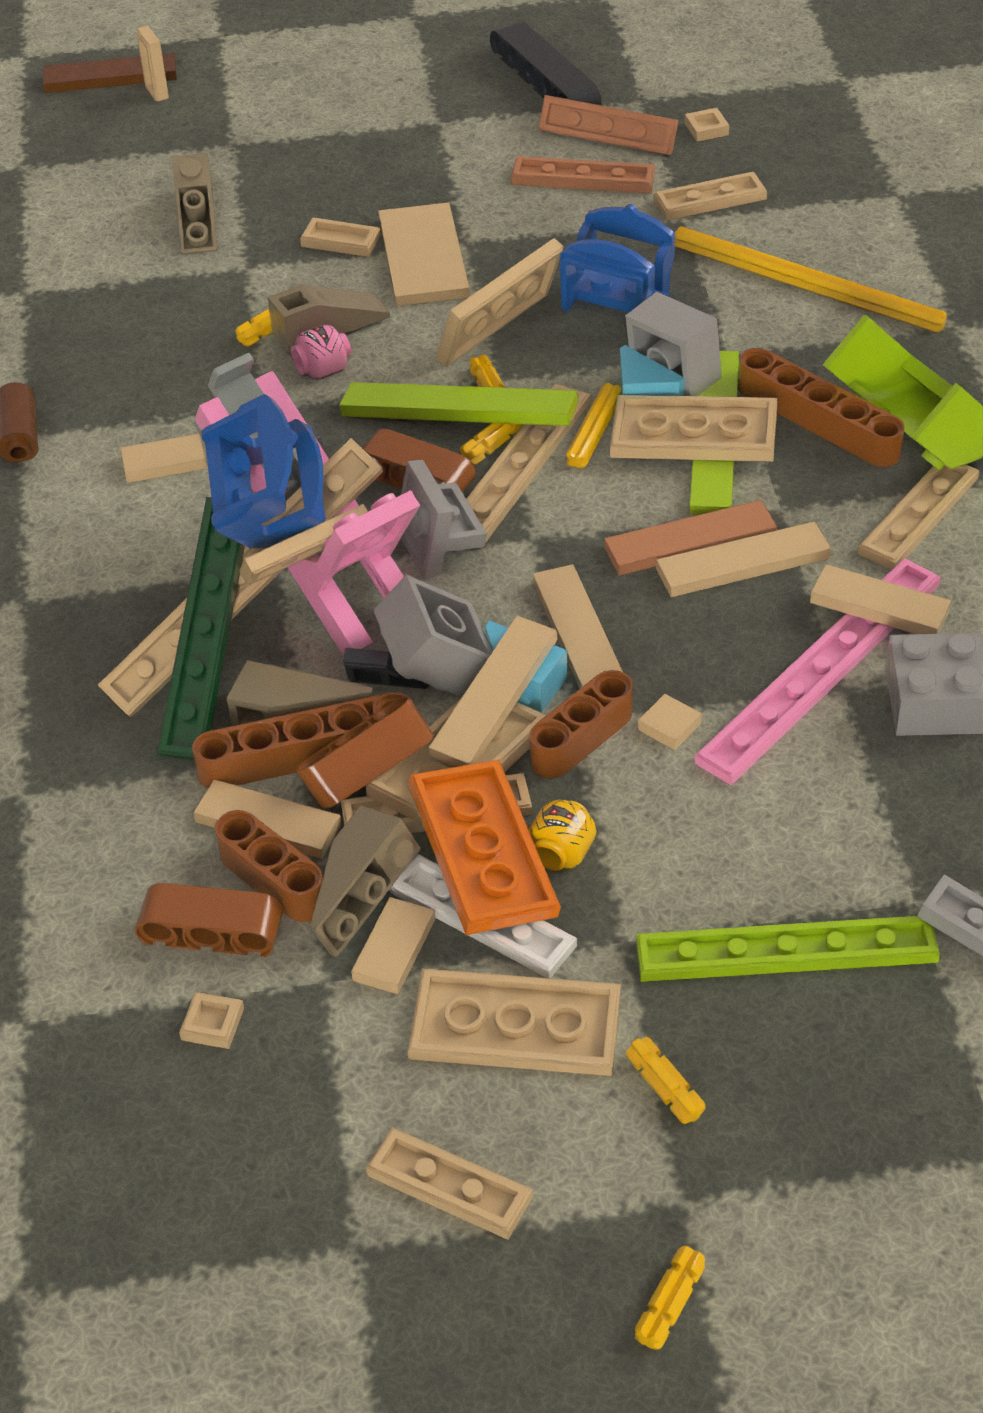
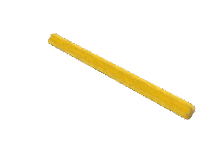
M683 226L678 227L674 232L675 247L935 333H939L945 326L947 318L945 311Z

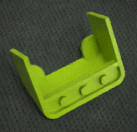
M864 314L823 363V366L856 392L855 395L902 420L904 432L926 449L921 456L939 471L945 465L953 470L983 458V406L957 383L952 386L912 356L871 318Z

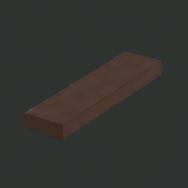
M175 53L162 54L166 81L177 80ZM140 56L43 66L45 93L145 83Z

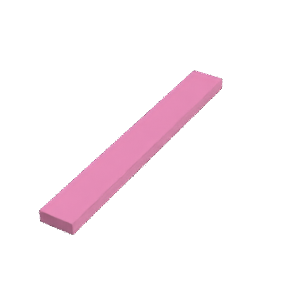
M906 558L882 579L886 582L931 594L940 584V576ZM850 614L843 615L695 755V764L730 785L735 783L871 652L894 627Z

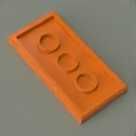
M499 759L410 775L409 789L465 935L557 918L559 916L561 906Z

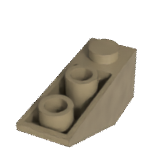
M208 154L172 156L181 254L218 251L214 195Z
M300 285L268 297L272 334L288 354L291 353V347L295 345V340L301 332L322 325H331L339 334H345L390 318V312L373 293Z
M247 660L227 696L231 726L372 697L374 692L373 687L359 683L346 682L313 673H305L277 667L272 664Z
M360 805L332 841L310 928L329 954L337 957L421 849L401 818Z

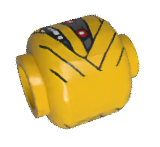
M554 800L545 804L529 828L530 835L544 868L553 871L563 868H574L579 865L592 845L597 832L595 822L586 808L578 802Z

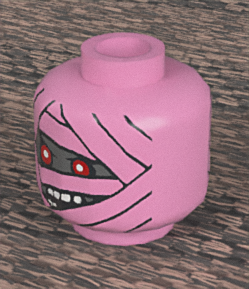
M322 325L299 333L295 340V345L291 347V355L297 371L301 375L307 374L313 379H320L344 370L347 365V356L351 354V346L347 336L344 333L339 334L331 325Z

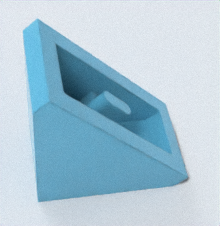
M627 345L620 348L621 395L684 396V377L629 348Z

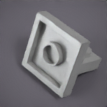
M423 460L407 461L401 495L411 490L420 507L401 539L424 580L441 575L445 552L484 547L487 533L456 482L437 484Z

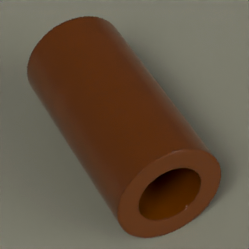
M13 382L5 384L0 388V456L8 462H24L33 459L38 453L36 399L34 391L29 386Z

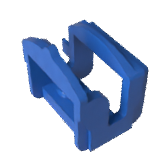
M627 204L625 207H602L590 210L585 216V222L579 229L576 242L569 243L560 254L561 309L568 312L578 299L629 313L655 292L669 297L670 274L675 255V233L659 220L638 211L633 204ZM597 230L658 245L659 248L654 265L637 252L611 241L598 240Z
M263 394L241 405L235 413L205 427L201 431L202 440L205 442L212 498L213 514L211 520L216 532L250 549L256 547L269 548L325 522L323 461L320 447L312 428L299 419L288 422L282 409L271 397ZM255 432L258 433L257 438H251L249 436ZM293 448H296L304 508L269 525H262L261 523L282 514L286 510L284 493L291 473ZM263 463L266 488L252 494L249 472L251 465Z

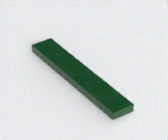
M206 497L157 750L160 756L194 760L192 752L193 742L201 734L211 731L239 582V570L244 555V545L215 531L211 520L213 514L211 497Z

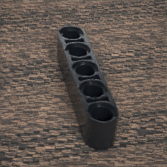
M524 21L491 31L490 45L493 53L500 54L502 56L500 59L511 69L515 68L518 71L516 74L527 84L531 83L534 85L535 88L533 89L543 98L547 95L602 105L601 95L597 86Z

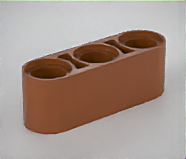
M379 429L362 448L382 467L383 472L377 477L376 481L399 489L403 487L407 461L423 460L437 484L456 482L462 493L475 479V468L465 456L389 429Z
M603 671L532 727L529 735L532 770L543 778L560 777L625 726L632 718L633 683L631 678L621 671Z
M404 696L388 704L308 757L297 767L296 771L321 809H327L341 802L431 741L434 734L411 698Z
M234 810L223 814L215 824V833L222 863L255 891L271 895L280 901L284 908L283 913L289 918L299 922L312 921L323 879L320 868L253 814L243 810Z
M156 883L147 889L135 926V934L140 941L147 945H153L154 941L166 943L165 947L200 950L202 946L213 948L212 952L247 955L248 951L261 953L260 957H267L273 952L284 908L275 897L259 892Z

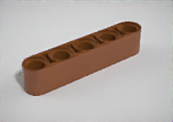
M751 348L740 355L738 389L745 397L777 398V414L873 465L887 467L898 463L901 458L904 423L898 417L769 350Z
M386 693L205 732L198 736L192 744L198 780L206 788L210 787L213 780L238 786L297 773V767L308 757L388 704L406 695Z

